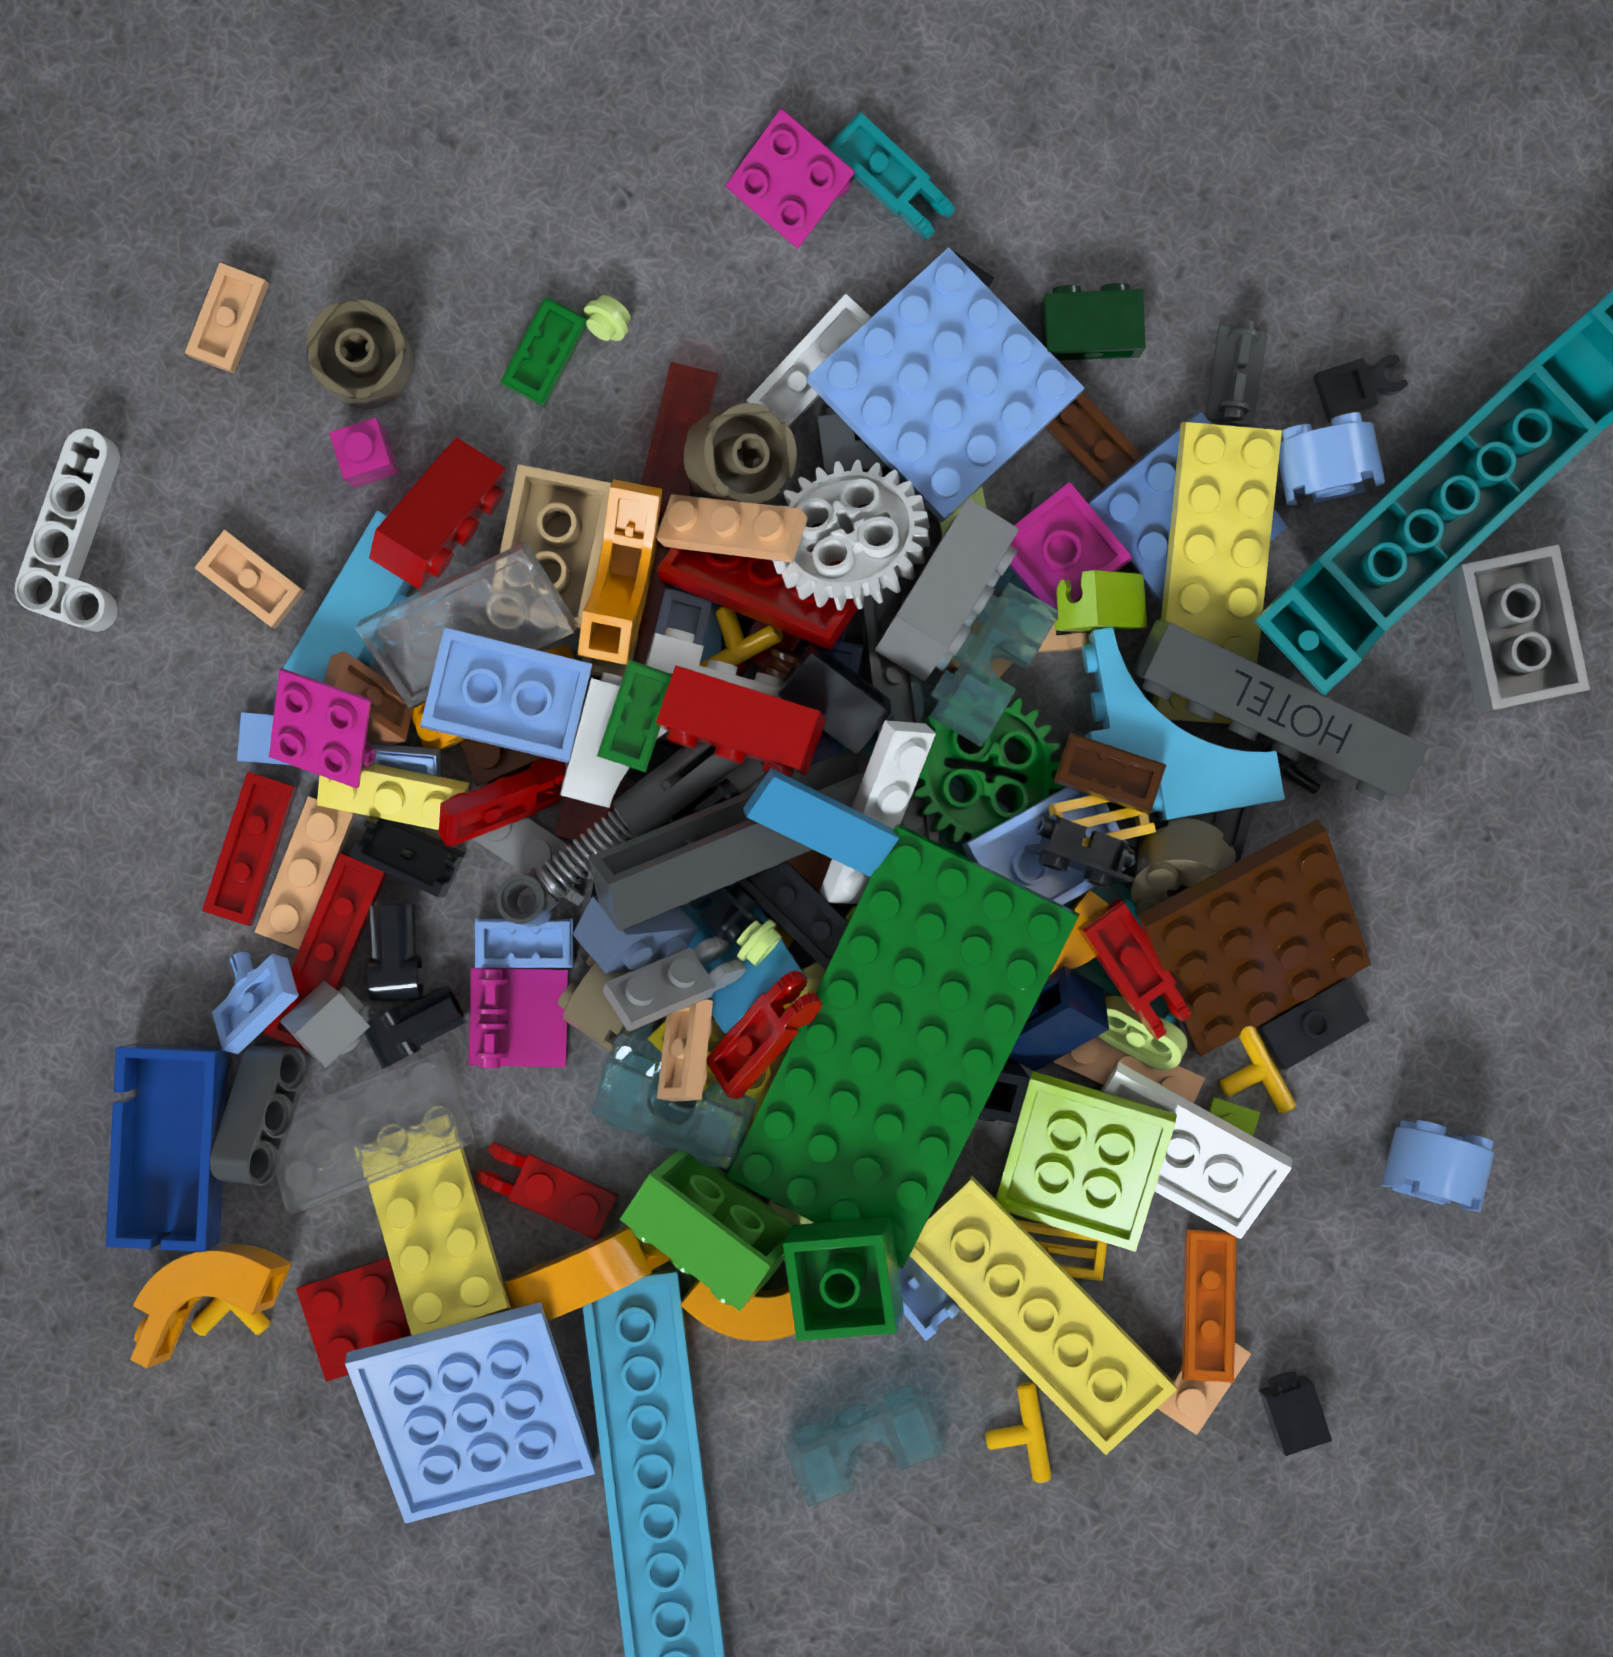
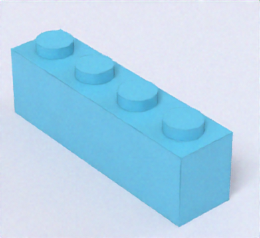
M376 511L283 669L324 682L330 657L339 652H347L364 665L366 663L372 666L377 661L386 644V641L381 636L390 621L397 624L406 613L411 601L410 598L406 597V594L412 586L369 559L375 530L387 517L386 515Z

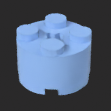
M1355 412L1332 418V426L1312 430L1311 424H1302L1282 430L1283 441H1281L1279 469L1286 504L1298 506L1296 496L1310 494L1313 495V504L1354 496L1365 492L1364 482L1372 479L1375 480L1376 488L1385 484L1374 424L1363 422L1361 413Z
M1416 1120V1123L1401 1121L1400 1127H1396L1381 1186L1392 1187L1393 1191L1437 1204H1451V1201L1460 1203L1459 1209L1481 1212L1494 1158V1152L1492 1151L1494 1141L1471 1134H1464L1463 1137L1452 1134L1445 1136L1446 1127L1422 1120Z

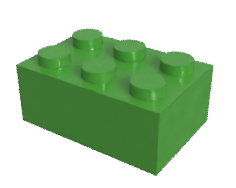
M684 1144L648 1175L620 1220L631 1228L632 1233L639 1240L654 1245L667 1255L677 1269L686 1274H692L709 1287L715 1298L741 1311L774 1275L785 1259L783 1242L793 1224L740 1184L728 1178L727 1174L687 1144Z

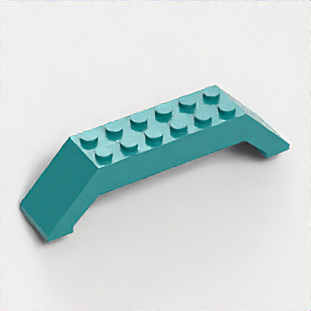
M1613 289L1512 375L1312 560L1254 620L1256 625L1322 696L1326 695L1362 661L1367 652L1393 624L1596 436L1613 423Z

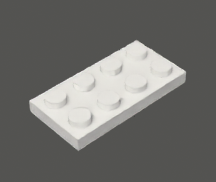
M1120 1062L1100 1090L1101 1092L1177 1114L1176 1124L1155 1192L1240 1239L1292 1168L1291 1157Z

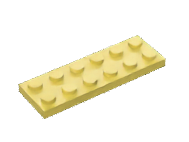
M1181 422L1161 620L1173 623L1257 664L1261 629L1254 620L1263 612L1282 430ZM1174 693L1171 694L1169 701L1153 694L1152 705L1168 720L1231 723V720L1216 713L1212 721L1186 710L1185 707L1188 700Z
M972 1175L931 1212L910 1257L1105 1455L1177 1391L1176 1383Z

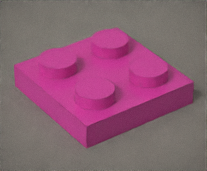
M1069 482L1014 525L1019 528V531L1010 546L1018 551L1009 567L1052 620L1055 621L1058 619L1057 587L1062 579L1070 581L1072 587L1070 595L1072 600L1077 603L1083 595L1081 588L1082 572L1091 570L1117 572L1131 561L1132 556Z

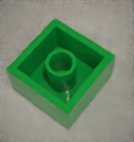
M891 1217L793 1225L783 1242L796 1341L897 1334L904 1315Z

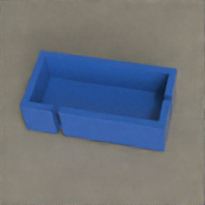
M136 1043L116 1047L114 1092L124 1093L137 1089V1097H128L113 1102L105 1247L152 1249L161 1244L160 1250L206 1252L220 1243L223 1181L217 1180L210 1170V1155L227 1105L230 1052L223 1051L222 1047ZM167 1232H174L167 1236Z

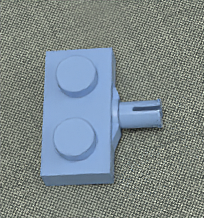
M238 952L233 955L234 958H230L236 979L235 985L227 998L212 1012L223 1051L239 1054L299 996L289 961L286 957L271 954L256 969L253 968L251 955L248 952Z

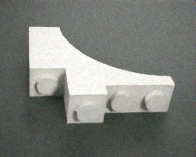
M666 627L664 635L655 633L652 636L645 662L647 666L673 674L675 665L780 698L777 693L784 682L775 676L756 673L755 680L736 676L738 667L715 660H709L707 667L699 666L704 646L693 643L694 634ZM603 672L601 681L593 678L590 679L570 761L568 762L560 791L561 796L610 808L612 798L619 783L630 767L597 757L596 755L623 678L622 676ZM660 727L657 738L667 731Z

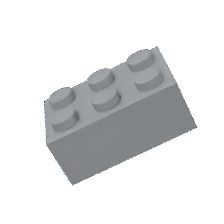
M967 498L874 651L923 681L928 678L935 667L944 671L970 633V626L982 612L995 590L993 587L1004 574L1018 550L1010 546L1019 528L972 499Z
M1559 545L1462 564L1447 574L1477 714L1590 690Z

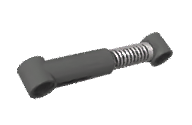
M698 741L696 749L683 746L613 801L615 813L608 812V819L601 817L602 823L600 825L594 823V830L587 828L588 834L586 836L580 834V841L573 839L574 845L571 847L567 844L566 852L559 850L560 856L553 855L552 859L554 861L552 863L546 861L545 865L539 866L538 869L532 868L526 874L513 875L507 878L500 885L496 895L500 914L510 922L528 927L540 926L546 923L554 915L556 906L560 903V897L567 894V888L574 889V882L580 884L581 877L588 878V871L592 873L589 856L660 828L740 764L715 756L716 747ZM527 888H532L536 894L535 906L530 912L523 914L518 908L517 900L519 894Z

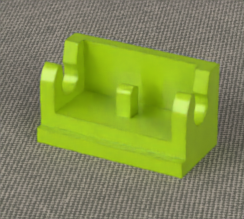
M1099 570L1084 571L1081 578L1083 595L1077 603L1072 600L1070 595L1072 589L1070 581L1062 579L1057 587L1058 620L1054 621L1055 631L1092 632L1093 630L1113 627L1114 631L1147 628L1144 574Z

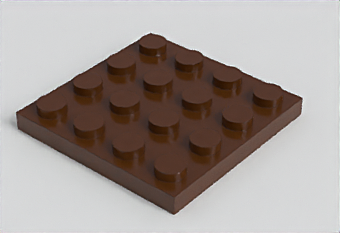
M1318 819L1138 915L1144 932L1163 970L1170 971L1177 982L1174 986L1190 1009L1191 1016L1182 1023L1192 1046L1200 1057L1240 1036L1245 1027H1257L1371 965L1327 830Z

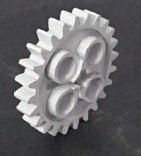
M856 460L851 471L844 472L840 461H837L834 465V474L827 476L824 470L818 467L816 468V481L811 483L807 479L800 477L798 478L801 488L799 493L789 490L783 492L787 506L783 507L800 508L808 519L793 563L772 561L777 574H782L785 586L787 588L796 586L800 599L804 600L814 592L817 607L821 608L831 597L835 600L837 610L841 611L846 600L853 598L857 608L863 609L864 596L871 594L875 601L879 604L882 603V589L887 587L895 593L901 592L898 578L901 576L913 580L915 573L912 563L924 564L923 547L930 546L927 530L930 528L928 514L925 511L922 496L914 494L912 482L907 481L900 484L897 470L894 469L883 478L880 463L876 462L868 472H863L860 460ZM869 504L862 508H856L859 505ZM823 523L822 525H820V526H818V527H814V528L811 527V526H813V525H815V524ZM883 541L888 542V543H886L885 545L874 546L875 544H877V543H879V542H883ZM835 561H843L838 565L827 566Z

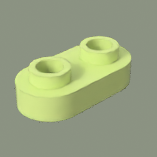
M1105 997L1109 1030L1099 1035L1100 1039L1155 1069L1170 1070L1180 1064L1187 1049V1039L1178 1027L1159 1017L1164 1024L1166 1034L1156 1040L1147 1031L1135 1011L1130 1009L1123 997Z

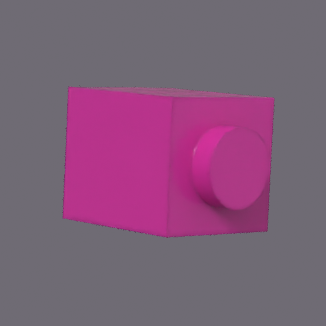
M377 418L329 432L343 479L353 488L400 474L386 428Z

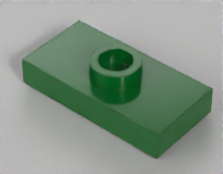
M545 296L500 380L501 385L545 408L587 329L586 321L588 318Z
M628 660L596 755L597 757L646 772L660 730L656 720L672 674Z

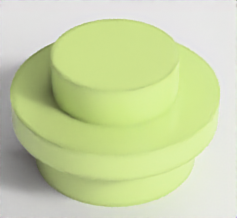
M601 295L597 300L590 301L584 308V316L588 318L586 325L591 333L604 341H609L610 339L621 341L628 333L627 325L631 321L630 314L616 299Z
M771 919L763 925L755 920L737 940V943L742 947L737 957L742 961L748 959L755 966L762 962L782 938L774 930L776 924Z

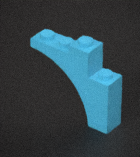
M1113 627L1093 630L1087 636L1089 643L1082 644L1083 663L1087 674L1094 672L1097 692L1090 693L1092 714L1095 722H1103L1104 729L1091 731L1085 737L1166 764L1151 811L1152 813L1158 812L1160 822L1285 800L1277 751L1247 752L1229 749L1206 742L1184 731L1162 715L1137 687L1123 662Z

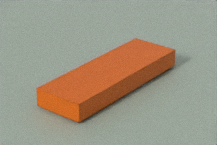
M1189 1229L1185 1231L1182 1380L1234 1383L1236 1236L1229 1232Z

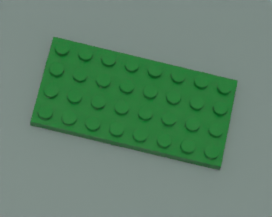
M897 824L893 832L898 835L899 840L881 865L874 870L815 992L822 1001V1009L819 1010V1013L815 1015L816 1017L809 1024L798 1028L799 1032L790 1044L727 1177L814 1223L891 1217L898 1267L903 1269L1080 914L925 836Z

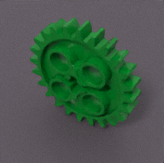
M984 690L976 691L972 694L971 703L968 697L962 693L953 697L954 708L947 702L936 706L940 719L933 715H928L922 719V722L926 723L936 735L918 778L919 788L913 791L910 799H924L926 804L919 810L917 815L922 817L933 814L936 817L930 829L933 833L948 827L947 842L949 844L958 842L963 835H965L964 843L1049 797V791L1063 788V785L1054 783L1052 778V772L1058 769L1060 762L1051 761L1050 754L1060 748V744L1045 743L1043 738L1052 727L1050 725L1039 728L1034 726L1033 723L1039 713L1036 709L1022 715L1020 713L1022 707L1021 698L1014 699L1005 706L1004 692L1001 691L992 694L989 702ZM961 729L967 731L973 738L974 747L970 754L963 752L957 743V736ZM1008 739L1013 741L1020 751V757L1016 764L1011 763L1004 753V745ZM948 758L951 761L966 766H974L984 762L986 770L1021 774L1025 777V781L1021 783L1001 775L985 779V773L982 771L946 767L944 759ZM953 777L959 779L965 787V797L961 803L955 801L949 793V783ZM1000 787L1005 789L1011 797V807L1008 812L1002 811L996 803V793Z

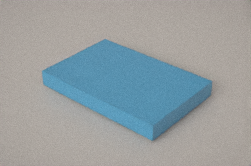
M735 882L734 884L729 885V887H730L731 889H733V887H734L737 883ZM709 897L697 910L689 903L679 906L698 927L688 946L692 950L702 941L719 935L700 916L712 902ZM758 904L753 912L765 923L770 919ZM749 920L744 927L747 929L753 921ZM782 938L757 966L753 965L748 959L745 961L741 960L746 968L744 975L731 985L728 984L726 987L714 991L712 997L707 998V1000L713 1001L712 1016L724 1033L728 1034L735 1024L745 1016V1013L761 994L767 993L776 982L780 981L779 978H782L784 974L793 970H799L800 972L802 971L807 979L806 974ZM727 939L730 944L727 952L720 958L703 965L704 969L709 974L721 964L735 959L738 960L737 955L742 947L737 942L732 943Z

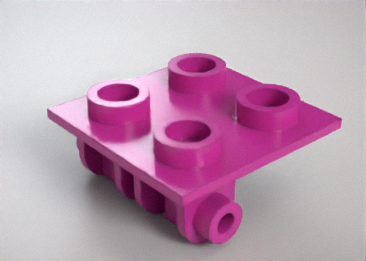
M781 108L725 187L798 249L838 196L843 197L851 188L853 182L850 179L856 171Z
M283 668L279 669L269 757L345 785L359 788L362 766L370 767L376 757V749L370 747L369 741L366 740L372 700Z
M471 968L469 1066H480V1068H500V1066L566 1067L567 1022L563 1020L564 1009L558 1006L557 1003L564 990L568 987L569 970Z

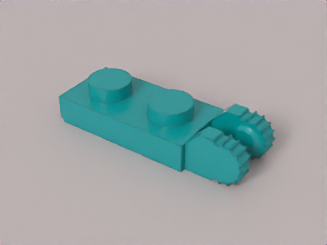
M861 112L827 146L856 171L853 177L892 214L896 217L900 215L903 221L924 240L927 241L935 233V229H933L930 221L910 204L919 194L931 205L936 213L948 219L956 211L951 201L930 182L931 177Z

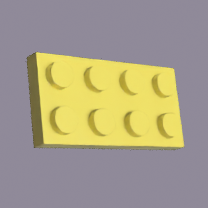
M449 1120L359 1152L411 1335L511 1309L455 1122Z

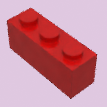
M456 437L376 528L369 559L420 590L431 575L439 578L453 557V552L451 551L458 543L466 546L474 536L479 526L478 519L482 514L486 513L490 516L499 506L505 494V490L501 489L500 485L506 468Z
M675 665L656 720V724L669 731L667 740L696 749L697 743L700 741L715 746V756L742 765L745 757L764 762L762 771L768 773L770 768L790 778H792L793 772L804 776L808 775L826 722L825 716L818 710Z

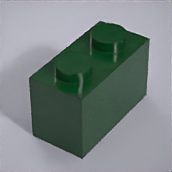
M1111 283L1101 286L1100 291L1081 292L1080 286L1063 285L1054 287L1052 293H1045L1041 302L1042 344L1058 361L1140 358L1146 348L1143 289L1130 290L1129 284Z

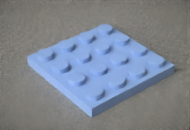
M947 248L811 372L806 381L891 471L894 469L898 471L899 479L903 483L907 481L912 482L914 494L922 496L924 505L941 523L953 514L967 498H970L1084 390V387L1047 351V348L950 248Z
M541 1302L350 1351L346 1354V1368L405 1523L595 1474V1461Z

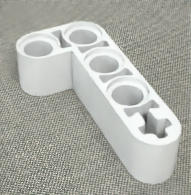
M83 428L76 430L68 436L64 443L22 562L14 591L16 599L21 606L30 611L88 631L99 632L106 630L114 623L118 611L116 601L110 593L91 584L79 581V577L115 478L120 455L118 448L111 440L93 429ZM86 450H99L98 458H84ZM79 471L86 476L90 475L92 477L91 482L89 483L76 476L77 472ZM83 489L85 494L84 504L77 511L71 512L68 507L69 497L76 490ZM66 535L69 541L68 550L61 557L55 558L52 552L53 543L58 537ZM49 580L53 588L52 595L47 602L39 604L36 598L37 589L40 584ZM95 596L99 603L98 612L93 618L85 620L82 615V605L89 597Z

